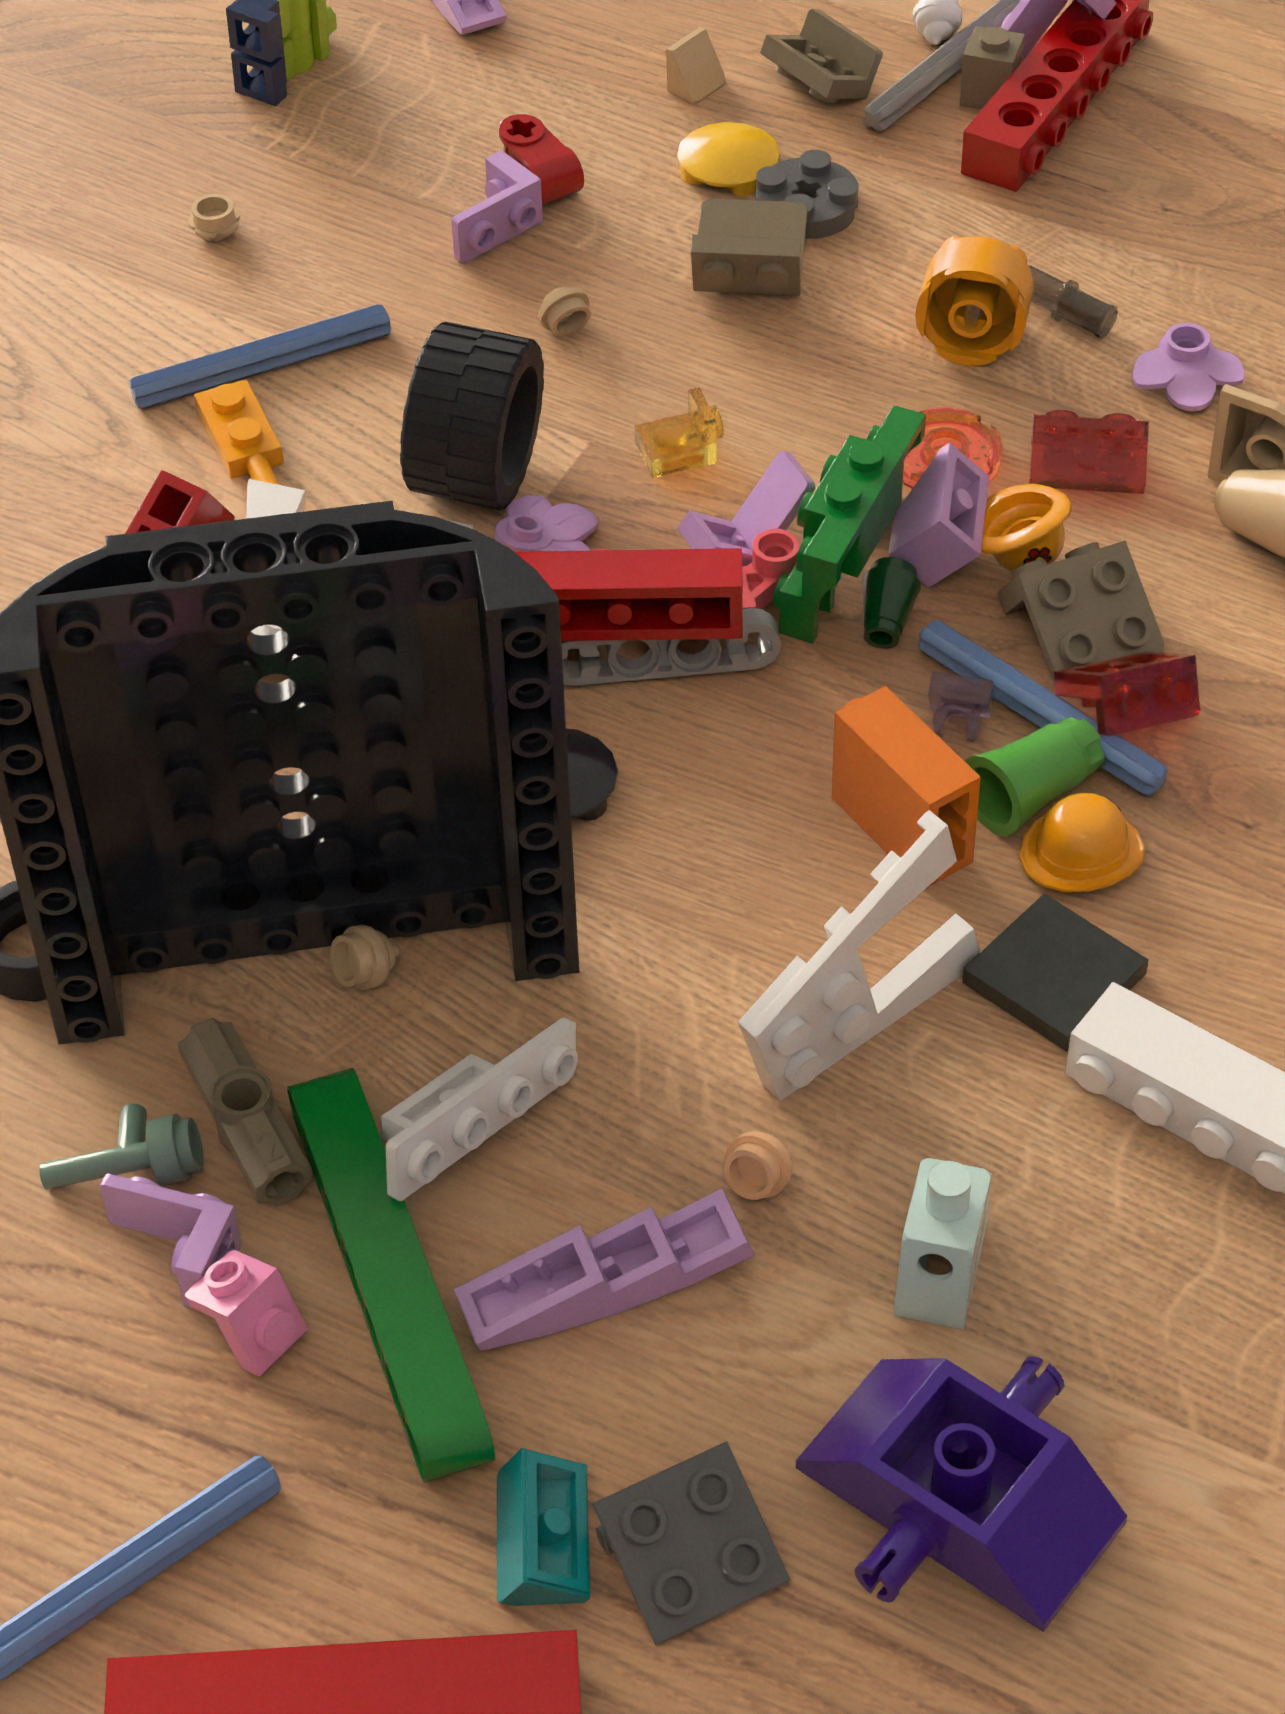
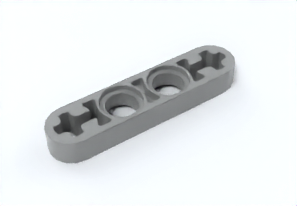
M756 608L743 609V639H726V649H721L719 639H708L709 644L701 652L685 654L677 648L680 640H641L649 645V650L646 654L637 659H625L619 656L617 650L623 643L630 640L561 641L564 685L579 686L755 670L766 667L774 662L780 654L781 641L775 619L770 613ZM749 633H760V636L757 638V644L746 645L745 642L748 640ZM598 645H605L607 659H599ZM573 648L579 649V660L567 661L568 650Z

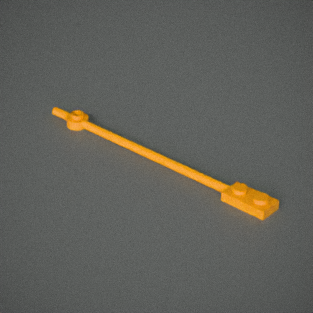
M247 379L195 393L196 411L230 479L249 474L253 480L280 485L271 467L284 464L282 447Z

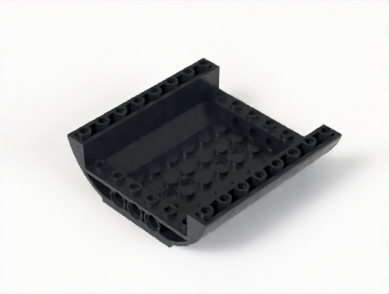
M393 500L105 536L106 546L67 562L35 582L0 613V819L59 1045L74 1042L89 1043L103 1038L125 1036L120 975L138 972L150 973L167 968L204 963L216 964L226 960L270 954L282 955L292 951L331 946L337 936L343 935L346 929L357 925L371 926L385 934L388 938L413 937L424 933L460 928H478L483 925L505 922L515 981L537 978L551 979L559 975L580 973L559 599L538 571L507 546L474 529L435 516L394 510ZM263 625L281 627L280 631L271 635H257L251 632L253 629ZM271 674H282L289 677L282 682L274 684L259 681L261 678ZM293 767L301 769L300 772L293 775L275 774L276 771L283 768ZM293 812L308 814L299 819L282 818L284 815Z

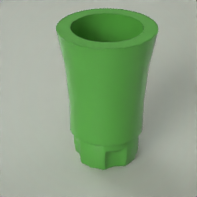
M1069 717L1056 724H1047L1028 736L998 749L967 758L965 762L981 776L977 820L996 835L1010 836L1041 809L1061 795L1082 784L1087 776L1103 765L1105 754L1101 747V737L1096 729L1085 719L1077 720Z

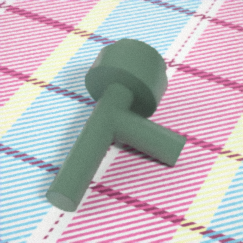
M133 1103L125 1105L120 1111L117 1147L44 1162L40 1164L39 1172L42 1185L46 1190L104 1178L106 1174L119 1175L152 1168L158 1184L166 1186L189 1181L192 1173L202 1171L204 1155L197 1125L191 1117L181 1119L176 1113L147 1121L146 1109L139 1104Z

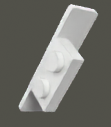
M562 1017L495 1065L470 1054L381 1116L382 1138L388 1141L386 1144L387 1194L398 1201L404 1200L424 1184L434 1180L438 1174L468 1152L478 1148L486 1139L515 1118L522 1116L530 1107L552 1091L566 1084L574 1076L578 1063L576 1023Z

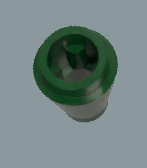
M883 557L875 560L862 578L865 629L863 637L873 647L888 649L898 644L900 635L920 592L921 584L917 578V570L911 563L896 557Z

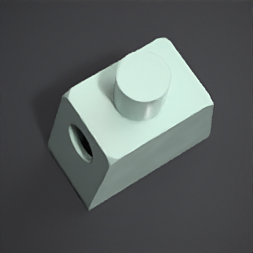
M932 1158L921 1160L902 1236L894 1316L964 1330L989 1220L992 1173L986 1169L962 1165L955 1161H942ZM929 1254H937L946 1258L952 1265V1271L943 1275L928 1272Z

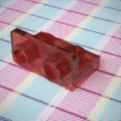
M1053 410L1045 415L1034 414L1031 433L1029 484L1044 485L1054 489L1144 494L1149 421H1136L1133 416L1122 413L1108 414L1102 418L1079 417L1076 413L1068 410Z
M1145 651L1053 671L1056 696L1081 698L1082 707L1096 708L1097 728L1100 735H1118L1195 717L1200 713L1196 655Z

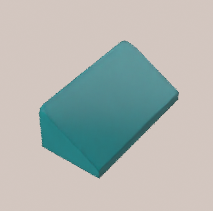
M521 1448L497 1474L498 1603L512 1606L585 1603L590 1599L587 1465Z

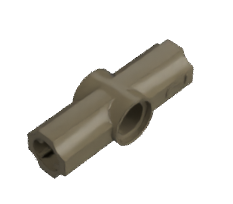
M211 1018L193 1025L189 1034L178 1043L179 1053L216 1122L220 1143L226 1150L232 1152L258 1203L269 1202L278 1206L297 1198L305 1185L312 1181V1171L273 1099L269 1078L254 1065L232 1022L223 1023Z

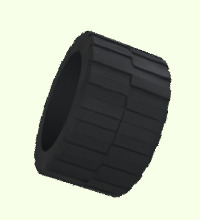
M447 321L442 322L426 338L421 353L417 358L412 379L410 380L400 439L402 477L410 491L501 510L506 508L517 495L532 456L544 390L542 351L534 339Z

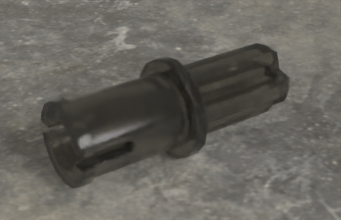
M1028 265L1034 282L1032 303L1050 311L1051 318L1057 322L1065 319L1095 334V337L1099 339L1107 336L1117 319L1118 311L1116 306L1107 304L1080 290L1078 282L1074 280H1069L1065 283L1032 265Z

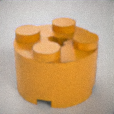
M983 236L951 237L942 244L928 264L915 313L917 329L923 338L925 334L936 346L935 352L956 364L983 366L995 362L997 356L1009 349L1012 351L1018 346L1025 331L1034 291L1033 276L1027 264L1025 252L1018 246L1008 245L1000 240Z

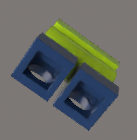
M236 0L226 8L230 48L235 49L231 53L235 92L276 107L287 97L286 83L294 75L311 69L314 65V59L323 61L330 55L329 35L337 29L336 14L330 6L326 5V0ZM242 21L249 23L244 30L242 28ZM247 65L253 67L249 73L247 72Z

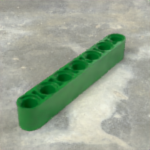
M354 1068L288 1086V1098L300 1139L423 1482L427 1483L495 1461L494 1445L483 1409L405 1201H398L387 1194L386 1151Z

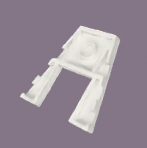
M930 810L924 813L917 821L918 825L925 832L901 858L891 850L870 875L878 884L851 914L841 906L824 925L828 940L807 964L799 956H796L738 1021L762 1085L779 1101L797 1089L808 1085L817 1075L963 975V968L980 954L974 928L955 913L871 989L869 988L857 949L957 861L948 825Z

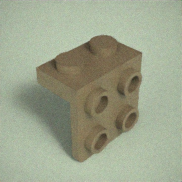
M715 198L705 200L701 205L698 235H692L691 264L693 291L800 296L807 224L806 206L800 202Z
M1126 541L1102 548L1099 547L1098 542L1086 544L1066 553V559L1048 565L1045 559L1026 563L1012 571L1014 578L997 593L1005 615L1027 608L1051 675L1059 685L1066 686L1153 658L1161 653L1164 648V640Z

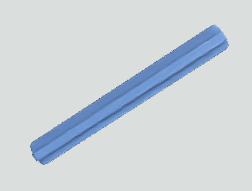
M376 304L134 376L129 380L130 392L137 407L145 409L387 336L391 332L390 318L384 306Z
M933 620L927 627L921 630L918 646L922 652L1039 728L1047 724H1056L1069 717L1077 720H1087L1101 737V747L1105 754L1101 768L1144 796H1153L1164 785L1168 772L1164 763L941 620Z
M262 1455L252 1457L0 1625V1681L278 1494L281 1485L273 1466Z

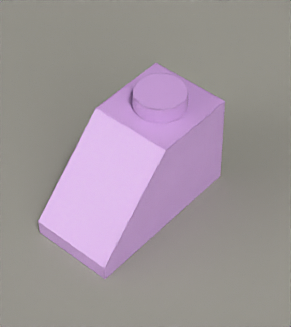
M950 442L939 450L893 517L888 555L911 563L917 570V578L928 588L981 555L989 475Z

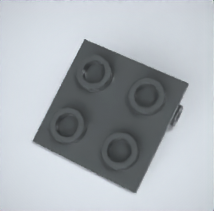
M727 1441L592 1503L601 1523V1526L596 1528V1534L601 1547L608 1556L613 1553L615 1554L655 1645L791 1581Z

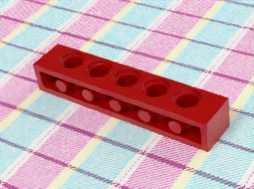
M1073 0L964 130L961 174L1015 192L1019 190L1031 174L1036 175L1042 167L1045 156L1052 147H1059L1067 129L1075 119L1080 120L1084 116L1088 104L1094 95L1105 90L1110 75L1118 66L1123 67L1126 64L1135 44L1139 40L1144 41L1147 38L1153 23V12L1148 10L1149 0H1114L1117 4L1105 19H1102L1076 0Z

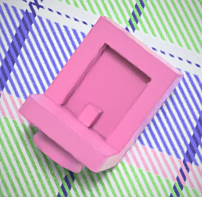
M236 1250L229 1251L223 1258L212 1264L205 1275L185 1293L191 1308L215 1318L240 1367L258 1377L308 1330L279 1270Z

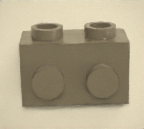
M810 9L808 11L800 35H766L760 54L777 65L776 71L789 79L802 81L810 87L809 93L813 97L827 103H837L838 99H867L883 57L882 50L819 9Z

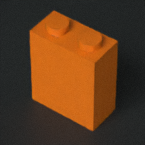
M886 685L862 698L851 700L842 709L836 711L834 715L831 798L887 854L892 850L900 858L925 832L917 823L924 813L930 810L946 823L957 861L928 887L972 863L974 859L981 776Z

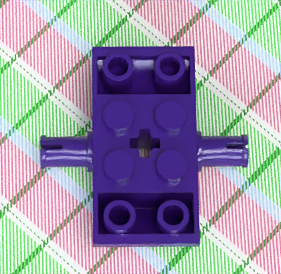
M1034 1356L1027 1357L1019 1371L999 1393L945 1358L881 1359L796 1459V1469L888 1529V1532L871 1553L854 1570L857 1580L866 1591L871 1594L881 1581L884 1586L877 1593V1598L884 1602H893L899 1595L900 1589L924 1559L930 1557L1042 1632L1045 1631L1127 1522L1126 1513L1071 1437L1039 1418L1053 1398L1059 1395L1065 1387L1061 1374L1054 1366L1049 1363L1038 1378L1035 1373L1042 1366L1043 1359Z

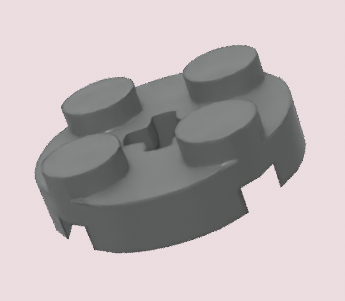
M808 150L800 158L785 160L759 169L756 173L755 200L803 203L807 208L805 238L817 239L834 235L851 224L854 220V210L856 207L858 208L859 184L849 170L837 163L831 162V156L827 152Z

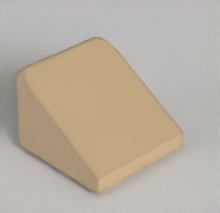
M698 27L666 49L668 92L689 103L696 104L725 84L724 71L705 28Z

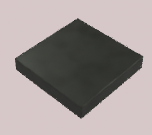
M1044 893L963 968L962 983L1067 1052L1071 1032L1110 984L1115 982L1130 990L1146 975L1149 959Z

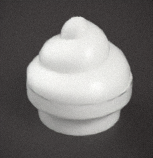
M919 0V3L913 9L912 19L916 29L925 37L927 42L932 45H939L941 41L948 39L961 26L962 10L958 6V0Z

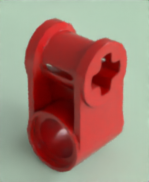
M516 114L502 120L499 124V138L504 144V152L541 179L542 206L581 191L585 180L577 155L572 149L561 143L544 126L541 120L527 114Z

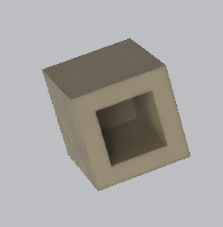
M975 26L963 53L960 106L983 109L1023 61L1025 34L1010 32L1001 27L986 28Z

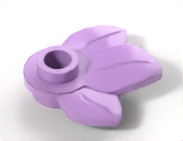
M1179 323L1167 330L1166 335L1160 340L1157 349L1139 355L1134 365L1132 378L1136 388L1165 389L1167 399L1175 407L1189 412H1196L1205 409L1211 404L1215 396L1216 385L1224 386L1228 384L1234 386L1242 384L1244 381V369L1242 363L1234 354L1214 348L1206 329L1193 323Z
M527 495L512 501L508 505L506 518L496 524L494 539L507 546L513 552L589 551L588 546L581 541L597 529L599 519L593 512L582 506L570 503L552 506L544 496Z

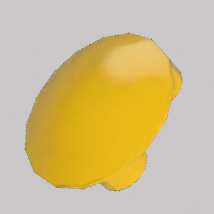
M735 122L708 124L692 131L681 141L677 154L680 162V176L684 182L691 185L705 183L710 186L729 188L730 192L738 196L751 195L756 193V173L763 167L777 164L780 150L772 136L752 125Z

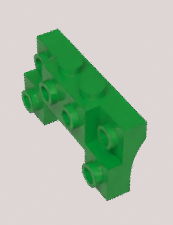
M893 405L882 425H874L871 428L867 440L849 435L837 456L830 455L827 458L821 473L820 484L814 493L807 492L804 495L799 507L797 524L800 527H804L803 541L798 551L796 565L790 574L783 573L774 591L773 605L779 608V634L813 644L818 637V612L823 610L830 613L834 607L835 586L841 578V573L858 578L902 503L904 460L907 454L918 446L925 437L926 414Z

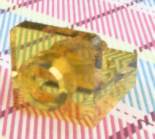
M700 387L688 390V413L635 425V443L652 478L717 463V439L723 438V422L718 407L716 405H708Z

